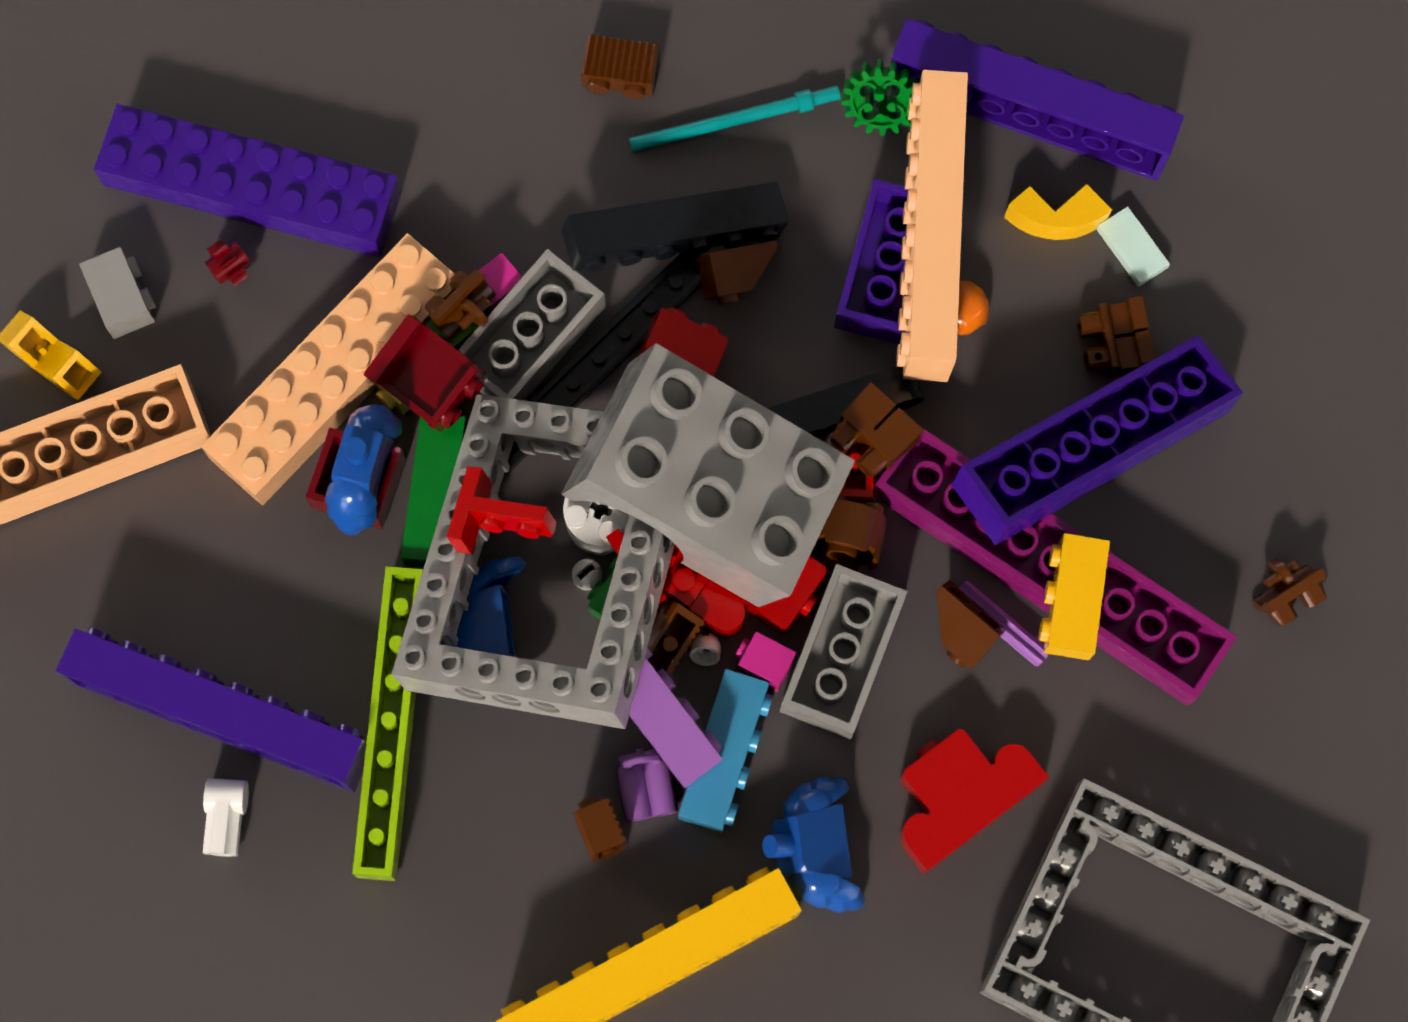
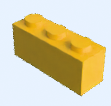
M1064 533L1058 544H1052L1049 566L1055 567L1053 581H1047L1044 593V603L1050 604L1048 619L1042 618L1038 638L1039 641L1045 642L1043 653L1090 660L1095 654L1110 546L1109 540Z

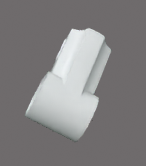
M207 779L203 798L204 812L207 813L203 854L225 857L238 856L242 815L246 814L249 800V784L247 780Z

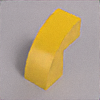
M1087 184L1057 211H1054L1029 186L1008 205L1004 218L1018 229L1033 236L1052 240H1066L1081 237L1095 231L1099 224L1109 218L1112 209Z
M21 310L0 333V342L77 401L102 373L79 351L58 340L32 316Z

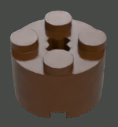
M839 494L812 552L818 555L817 561L830 568H835V565L838 564L858 572L859 565H869L867 571L876 569L879 564L887 527V519L883 515L884 507L875 502H864L861 504L848 501L844 495Z

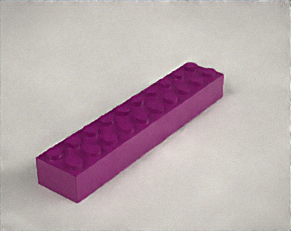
M922 428L924 433L921 441L900 457L889 471L887 469L884 471L875 484L873 496L1049 613L1050 604L1044 603V593L1047 581H1053L1055 567L1049 566L1052 544H1058L1064 533L1079 536L1085 535L1055 515L1050 514L995 546L952 487V483L963 464L969 462L970 459ZM1109 552L1096 646L1188 707L1198 698L1237 636Z

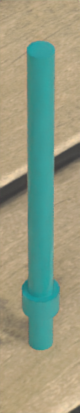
M836 85L810 92L809 89L794 92L793 97L628 138L632 152L797 110L799 113L812 111L814 106L840 100V91Z

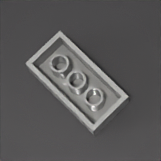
M547 249L488 315V323L484 327L479 326L459 348L460 352L487 372L482 378L485 383L480 393L488 396L525 401L606 308L605 294Z
M836 564L782 701L780 712L851 740L908 591Z

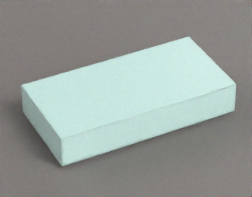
M1126 207L1098 225L1096 230L1138 287L1168 269L1170 263L1129 207Z

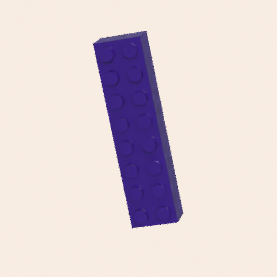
M906 18L890 64L892 61L897 62L896 70L899 72L902 69L908 68V79L917 78L918 83H920L923 70L968 73L967 115L1155 181L1158 180L1171 155L1184 115L1176 113L1170 106L1150 104L1142 101L1139 96L1133 93H1119L1107 89L1101 82L1095 80L1084 81L1073 77L1071 73L1064 69H1050L1037 64L1032 58L1026 56L1016 57L1004 53L1002 49L995 45H981L970 41L961 33H947L935 29L932 24L923 20L913 21Z
M116 103L93 169L103 186L380 258L402 192L398 177L393 174Z
M1197 335L963 464L952 483V487L996 546L1228 414L1243 392L1201 337Z
M89 627L86 633L74 628L55 670L72 684L355 793L364 770L366 737L360 735L361 731L339 723L337 729L330 727V723L324 721L325 718L305 709L299 715L294 713V709L288 707V703L267 695L265 701L260 700L259 696L254 694L252 689L235 682H231L230 686L226 687L223 682L217 680L216 675L205 670L196 668L194 673H190L189 669L181 666L182 663L171 657L160 654L158 660H156L153 655L146 652L145 648L129 641H124L123 645L120 646L119 642L110 638L111 635L98 629Z

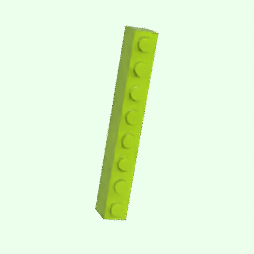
M385 566L352 872L359 879L397 881L416 692L406 691L391 674L423 569Z

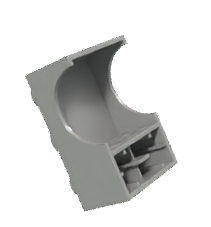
M655 343L632 360L626 367L561 495L573 502L591 501L604 504L647 523L669 538L681 550L683 558L680 563L753 605L761 607L791 596L855 460Z

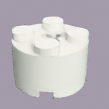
M566 497L564 500L563 513L565 524L575 545L593 555L602 556L615 552L606 536L618 528L624 535L629 514L596 502H573ZM603 508L608 509L609 516L603 515L601 519H596L595 511H601Z

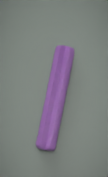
M965 581L960 585L959 588L1007 629L1001 636L1003 640L1034 666L1038 667L1043 663L1049 654L1043 653L1044 645L969 581Z

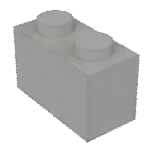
M118 247L79 263L104 325L113 339L155 322L150 310L156 308V305L148 288H140L137 278L143 275L134 256L127 258L122 248Z

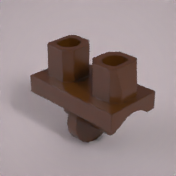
M477 269L471 274L459 270L451 278L449 285L453 292L445 300L440 295L433 296L425 304V309L442 336L450 342L462 329L466 330L472 322L480 327H484L488 323V319L483 311L491 304L490 301L496 296V293L486 282L485 275Z
M1276 558L1268 563V569L1271 574L1262 580L1268 589L1251 601L1256 610L1267 612L1276 625L1286 626L1298 616L1290 602L1299 596L1304 606L1309 608L1317 606L1327 599L1321 583L1327 576L1321 567L1314 570L1309 565H1304L1300 568L1295 560L1285 565Z

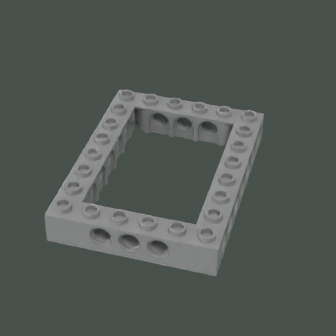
M481 394L476 395L391 674L406 691L626 729L675 546L661 532L629 515L587 669L453 647L457 646L459 640L456 634L463 610L467 611L469 606L467 597L474 575L478 576L479 567L477 563L484 540L488 541L490 535L488 531L480 527L472 554L457 552L446 537L467 466L479 467L484 470L493 484L489 499L500 500L498 492L504 472H508L510 468L508 459L514 441L518 448L526 454L535 455L536 452L561 455L564 460H571V457L580 458L603 411Z
M1083 778L1074 788L979 991L980 994L1035 1022L1131 1021L1124 1016L1115 1017L1093 1006L1095 1002L1088 998L1080 999L1058 988L1059 983L1053 980L1044 981L1032 975L1035 966L1040 964L1047 951L1044 950V947L1053 928L1061 922L1064 916L1060 914L1072 889L1078 886L1080 879L1077 876L1087 856L1094 851L1098 837L1307 941L1272 1022L1327 1021L1370 919Z

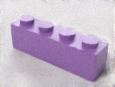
M647 648L629 716L685 789L723 760L718 754L723 750V747L710 730L703 734L695 724V721L700 718L686 699L681 703L671 692L676 685L663 668L657 672L647 660L653 656Z

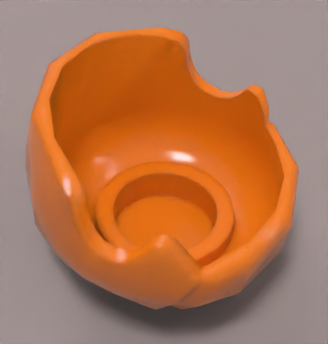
M960 280L957 334L970 335L986 324L990 304L982 288L972 281Z

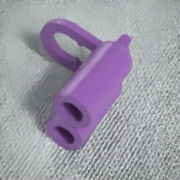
M643 748L636 749V753L621 754L619 756L620 766L617 769V776L626 822H635L679 812L672 772L655 749L644 751Z

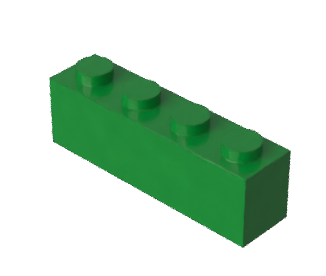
M460 416L450 429L445 427L442 432L432 429L420 417L401 551V559L405 566L422 568L425 566L468 425L466 416Z

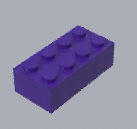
M873 179L838 306L834 328L894 344H900L901 334L905 331L898 330L899 309L902 308L903 296H906L900 295L901 272H904L905 259H901V250L907 225L903 224V210L908 194V189H905L904 186Z

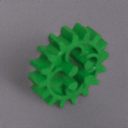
M882 59L877 60L876 67H871L870 64L864 62L862 73L853 69L850 80H845L841 105L846 106L845 116H855L853 126L856 128L865 124L867 134H870L874 128L879 129L881 136H885L887 128H891L897 134L900 130V123L908 127L911 125V120H908L909 98H912L913 83H918L917 78L908 79V68L902 69L900 72L897 71V62L892 61L889 67H884ZM890 85L887 96L885 95V90ZM875 99L877 101V107L874 110H872Z

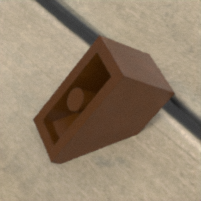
M777 240L711 252L696 257L705 300L718 298L719 305L740 301L739 293L753 290L778 248Z
M948 580L937 590L942 645L948 649L947 655L953 662L961 667L966 665L972 669L1007 629L953 582Z

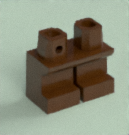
M1142 295L1128 298L1126 302L1108 305L1107 303H1101L1095 312L1081 315L1076 321L1080 339L1098 336L1100 347L1085 349L1083 353L1087 372L1105 371L1106 377L1124 376L1156 358L1150 330L1147 331L1149 324Z
M872 382L841 414L839 425L830 439V442L844 454L858 442L866 452L857 460L856 465L869 478L876 475L884 467L889 471L900 457L921 441L924 430L902 409L898 408L894 412L896 404Z

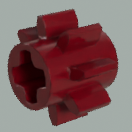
M220 239L207 248L211 258L204 263L221 285L229 280L236 286L248 277L244 268L251 262L235 241L226 245Z

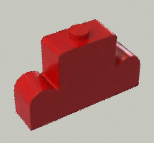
M809 556L791 596L761 607L753 605L709 580L689 608V611L704 621L703 627L719 637L729 638L740 632L744 625L745 611L777 633L785 635L800 614L807 617L817 604L819 598L815 596V593L824 582L827 569L820 562Z
M963 729L956 730L939 744L933 739L916 752L919 759L907 767L900 776L901 783L924 812L915 814L906 821L900 832V842L921 872L925 874L1050 777L1024 746L1018 744H1008L1002 747L992 758L990 764Z

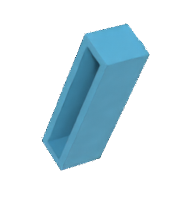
M725 669L705 733L710 730L723 747V750L718 753L723 760L687 787L678 814V820L721 834L725 824L733 825L739 804L732 802L736 788L743 790L745 788L751 768L744 766L748 751L756 753L762 731L756 729V725L760 715L767 717L774 695L767 693L769 682Z

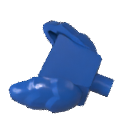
M367 405L358 408L350 415L333 466L332 483L329 484L325 497L327 517L335 523L341 532L348 536H357L366 528H371L377 518L376 497L393 443L392 438L402 434V422L385 406Z
M520 556L504 559L495 558L479 568L478 576L474 575L468 593L467 611L463 610L456 637L459 640L457 646L453 647L516 657L508 593L503 586L508 584L526 567V562Z
M821 776L811 783L805 782L789 795L783 806L784 818L774 821L772 825L773 834H769L763 839V853L768 858L777 859V867L780 869L783 877L792 878L794 890L810 905L826 908L836 913L860 910L865 902L864 894L860 892V887L845 880L852 878L843 804L826 807L846 794L850 785L846 778Z

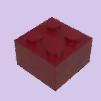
M329 427L305 496L312 509L327 513L326 492L329 484L332 483V470L344 431ZM391 446L376 497L377 518L372 527L382 530L406 462L402 449Z

